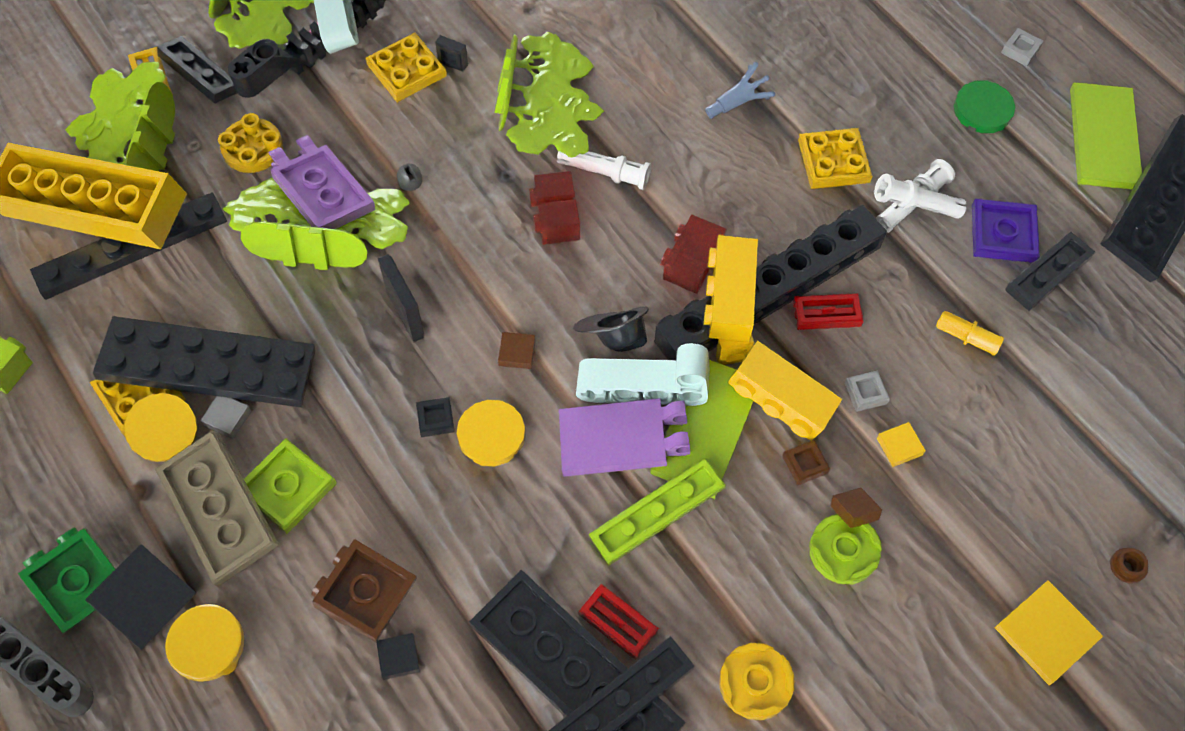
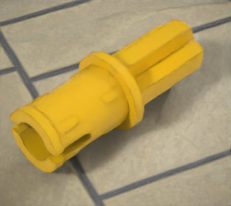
M944 311L940 315L936 324L938 329L963 340L964 345L969 343L990 353L992 356L996 355L1004 340L1003 336L996 335L978 326L977 321L971 323L948 311Z

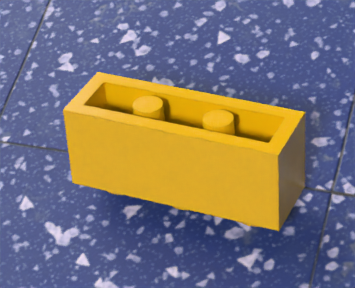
M718 235L716 248H710L708 267L714 268L713 276H708L706 285V296H712L711 305L706 304L704 313V325H710L709 338L750 341L754 326L758 239Z
M758 340L728 381V384L733 386L739 395L744 398H750L759 404L769 416L779 418L789 425L795 434L810 441L824 430L842 401V398Z

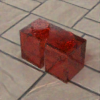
M571 171L534 175V188H529L531 207H537L538 214H533L535 233H541L542 244L580 240V220L576 199L573 200L575 198Z
M691 214L686 225L680 224L674 237L676 243L673 249L667 248L662 257L660 265L664 266L663 280L698 294L710 270L707 268L710 248H716L718 235L725 236L726 228Z

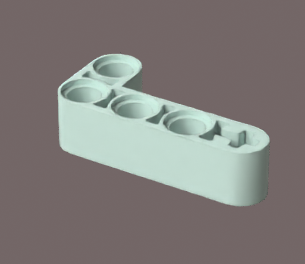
M314 0L320 36L326 50L330 54L359 44L351 0Z
M699 344L681 345L677 350L676 361L584 359L579 363L576 396L583 401L593 403H621L660 398L661 405H668L674 401H685L687 406L702 405L708 400L710 371L708 350Z

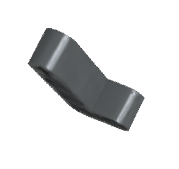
M0 616V666L57 711L69 717H78L86 713L93 704L94 695L92 689L10 622ZM21 645L19 654L10 659L12 651ZM48 667L46 676L42 680L37 681L38 673L43 668ZM63 686L73 694L70 700L58 692Z

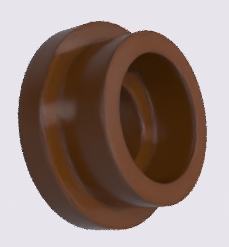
M1121 548L1112 555L1110 567L1113 574L1119 580L1134 584L1146 577L1148 573V560L1137 549ZM1123 562L1129 563L1132 567V571H1129L1124 566Z

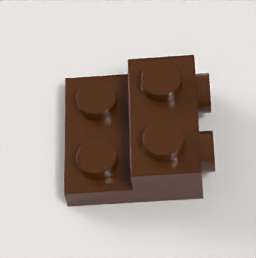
M354 539L349 547L343 545L332 562L335 568L329 577L322 576L311 593L315 597L312 602L314 608L342 625H348L374 642H377L415 583L417 576Z

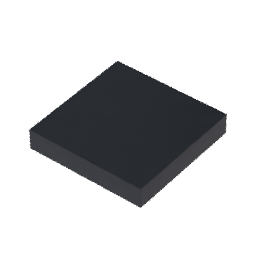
M389 254L378 258L386 292L413 343L423 339L424 331L418 304L398 267Z
M140 544L85 600L138 648L143 650L196 595V592L145 546Z

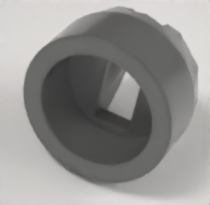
M407 163V165L399 167L397 172L399 187L406 191H413L421 186V171L415 164ZM411 173L414 179L410 180L407 174Z

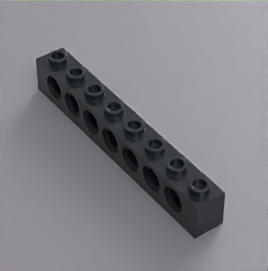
M861 205L853 211L850 209L844 211L836 221L829 225L822 224L809 237L803 240L801 238L795 240L788 246L787 250L780 254L774 253L768 256L756 268L754 324L791 303L795 296L806 294L880 249L887 230L864 205ZM765 282H771L774 285H768ZM707 296L702 300L695 299L687 304L683 311L674 316L668 315L659 321L656 326L654 343L668 360L676 361L677 350L684 344H699L707 348L708 352L717 347L719 339L709 338L710 325H704L706 304L711 305L712 296ZM687 328H693V329L697 330L698 332H696V333H690V332L686 331L685 329H687Z

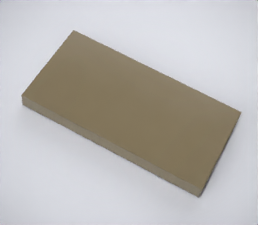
M212 430L155 469L214 585H222L279 546L220 434L215 430Z

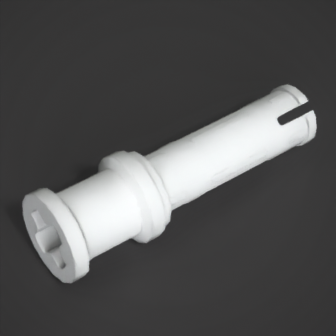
M558 151L557 163L609 176L618 184L623 181L638 185V188L641 190H645L651 173V163L640 164L628 161L626 156L622 155L613 158L590 151L573 158Z
M936 159L931 163L930 169L925 174H919L914 178V182L922 189L938 192L944 184H950L954 181L955 172L949 163L942 159ZM894 202L878 215L876 219L889 233L916 206L905 209L899 207Z
M883 174L875 186L874 195L879 202H895L899 207L905 209L916 206L957 219L961 218L966 211V206H961L966 204L964 199L922 189L914 181H899L890 174Z

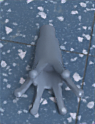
M758 62L749 65L743 78L734 87L718 97L714 104L705 108V112L710 119L722 112L727 113L745 102L763 98L768 100L770 97L775 96V92L754 93L755 88L770 79L768 75L758 81L756 80L752 84L748 82L758 67Z

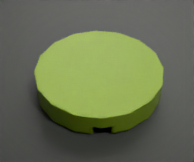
M838 514L823 519L816 526L809 542L810 557L815 568L825 578L838 584L853 585L866 580L876 570L880 562L882 547L876 530L869 523L850 528Z

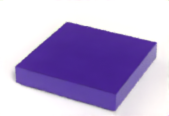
M974 199L972 203L973 257L1034 263L1040 258L1037 205Z

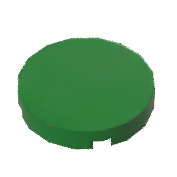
M986 80L965 84L958 91L953 105L955 116L961 124L967 128L970 125L976 128L975 131L979 133H996L1003 130L1012 120L1016 108L1013 97L1005 88L997 83Z

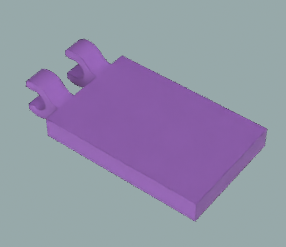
M306 135L296 140L302 149L298 151L300 156L289 160L280 147L268 152L274 161L271 163L272 178L311 227L336 229L375 210L372 198L327 145L317 148L311 138Z
M658 398L559 409L561 464L564 477L667 466L666 456L690 455L688 432H677L667 438L664 437L665 425L687 424L685 401H674L662 407L661 399Z

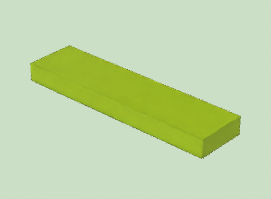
M704 457L591 532L589 537L608 566H610L725 489L726 484L707 458Z

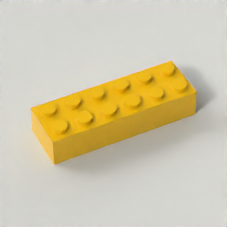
M13 143L6 145L0 157L1 215L156 249H162L187 195L182 187L168 173Z

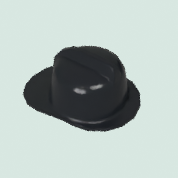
M645 306L627 311L593 315L575 323L573 329L581 333L595 332L602 343L610 350L618 352L629 351L642 347L647 343L643 316L649 311V308Z

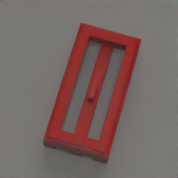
M858 293L794 297L793 307H795L797 330L861 327L864 322ZM836 305H853V307H847V308H836L835 306H836ZM832 306L823 307V309H803V307Z
M603 584L599 585L578 611L579 616L635 660L659 630L658 627ZM603 597L646 631L644 636L598 601L599 598ZM594 608L597 612L603 615L616 627H618L630 638L636 641L637 645L634 646L632 643H630L622 635H620L608 624H606L603 620H601L594 613H592L590 609Z

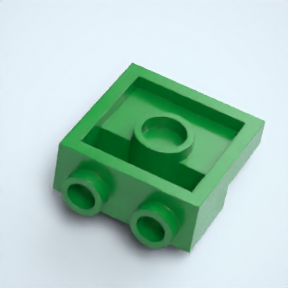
M75 527L68 530L55 540L58 543L57 547L47 554L43 550L33 554L23 562L26 568L18 573L19 577L62 633L67 632L96 611L85 599L116 569L86 528L80 531Z

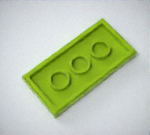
M1074 82L1070 88L1077 184L1132 190L1142 174L1133 88Z
M709 359L710 371L707 402L696 406L685 405L687 424L670 425L665 435V438L677 432H688L690 455L666 456L667 466L652 467L650 474L670 481L706 457L723 480L754 402L750 398H744L739 395L734 387L728 384L736 369Z

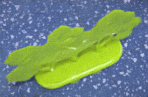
M210 0L208 14L210 18L216 19L214 22L216 31L228 37L229 47L242 49L262 39H270L275 41L276 44H284L288 42L286 36L292 32V25L284 15V8L290 6L300 10L308 7L310 3H314V0H252L250 2L245 0ZM230 1L231 13L221 15ZM238 2L247 5L250 11L248 16H244L238 8L241 5ZM234 13L238 14L239 20L233 18Z
M546 32L542 36L528 35L523 37L521 44L529 52V55L523 60H517L518 37L514 34L510 49H506L497 89L498 96L494 113L500 114L498 131L504 129L507 114L512 112L520 120L517 125L507 130L506 136L517 145L516 149L518 151L539 155L552 144L555 145L558 151L570 158L587 153L589 151L588 135L582 131L577 122L580 120L594 121L605 111L596 103L590 102L589 96L582 89L573 88L570 81L586 76L592 70L594 64L587 57L581 55L579 49L574 47L572 43L563 42L556 34ZM534 51L540 52V55L537 56L532 54ZM543 58L545 60V63L539 66H531L529 64L534 63V59ZM514 68L527 69L533 76L532 84L523 86L513 83ZM531 69H537L539 74L534 73ZM512 89L523 93V97L527 102L526 106L513 107L509 105ZM523 114L530 115L533 119L528 120L524 118Z
M159 62L141 63L126 78L123 77V73L111 68L94 79L89 97L93 100L96 109L91 113L79 115L65 129L71 137L76 138L75 144L79 150L89 151L88 158L117 163V158L121 157L123 162L117 164L153 171L165 170L168 159L164 156L167 144H173L176 133L172 130L176 112L173 95L168 86L163 83L166 76L163 70L159 69ZM138 99L144 100L143 104H136V101ZM131 140L130 145H129V148H128V151H127V154H126V157H125V154H124L125 146H126V144L128 143V141Z
M270 178L262 181L257 186L241 191L239 198L228 202L223 210L231 215L229 226L233 230L241 231L240 239L251 253L261 258L283 261L284 266L297 267L298 263L314 264L315 269L328 270L329 266L348 268L363 264L367 259V249L360 238L366 239L371 245L379 249L392 246L395 242L405 241L408 226L394 218L393 214L402 211L410 202L399 189L377 188L367 193L374 201V211L336 229L311 227L275 180ZM272 214L277 218L278 222H267L265 216ZM259 217L262 221L255 222L254 219ZM288 219H289V221H290L289 223H287V224H282V221H283V220H288ZM353 228L359 229L357 234H352Z

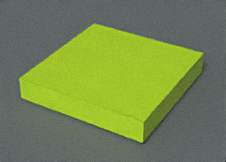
M287 438L244 478L261 512L286 534L337 484L335 478Z

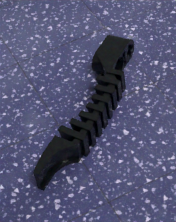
M352 0L356 28L361 27L363 29L367 25L369 18L373 20L378 16L376 12L384 8L386 0ZM314 21L309 25L312 34L304 27L299 30L298 33L301 40L292 32L286 36L288 42L284 45L276 44L275 41L270 39H262L255 42L233 59L227 69L238 95L245 98L254 97L289 69L300 75L304 72L302 65H307L311 68L315 65L316 59L322 60L326 57L327 50L322 42L318 24Z

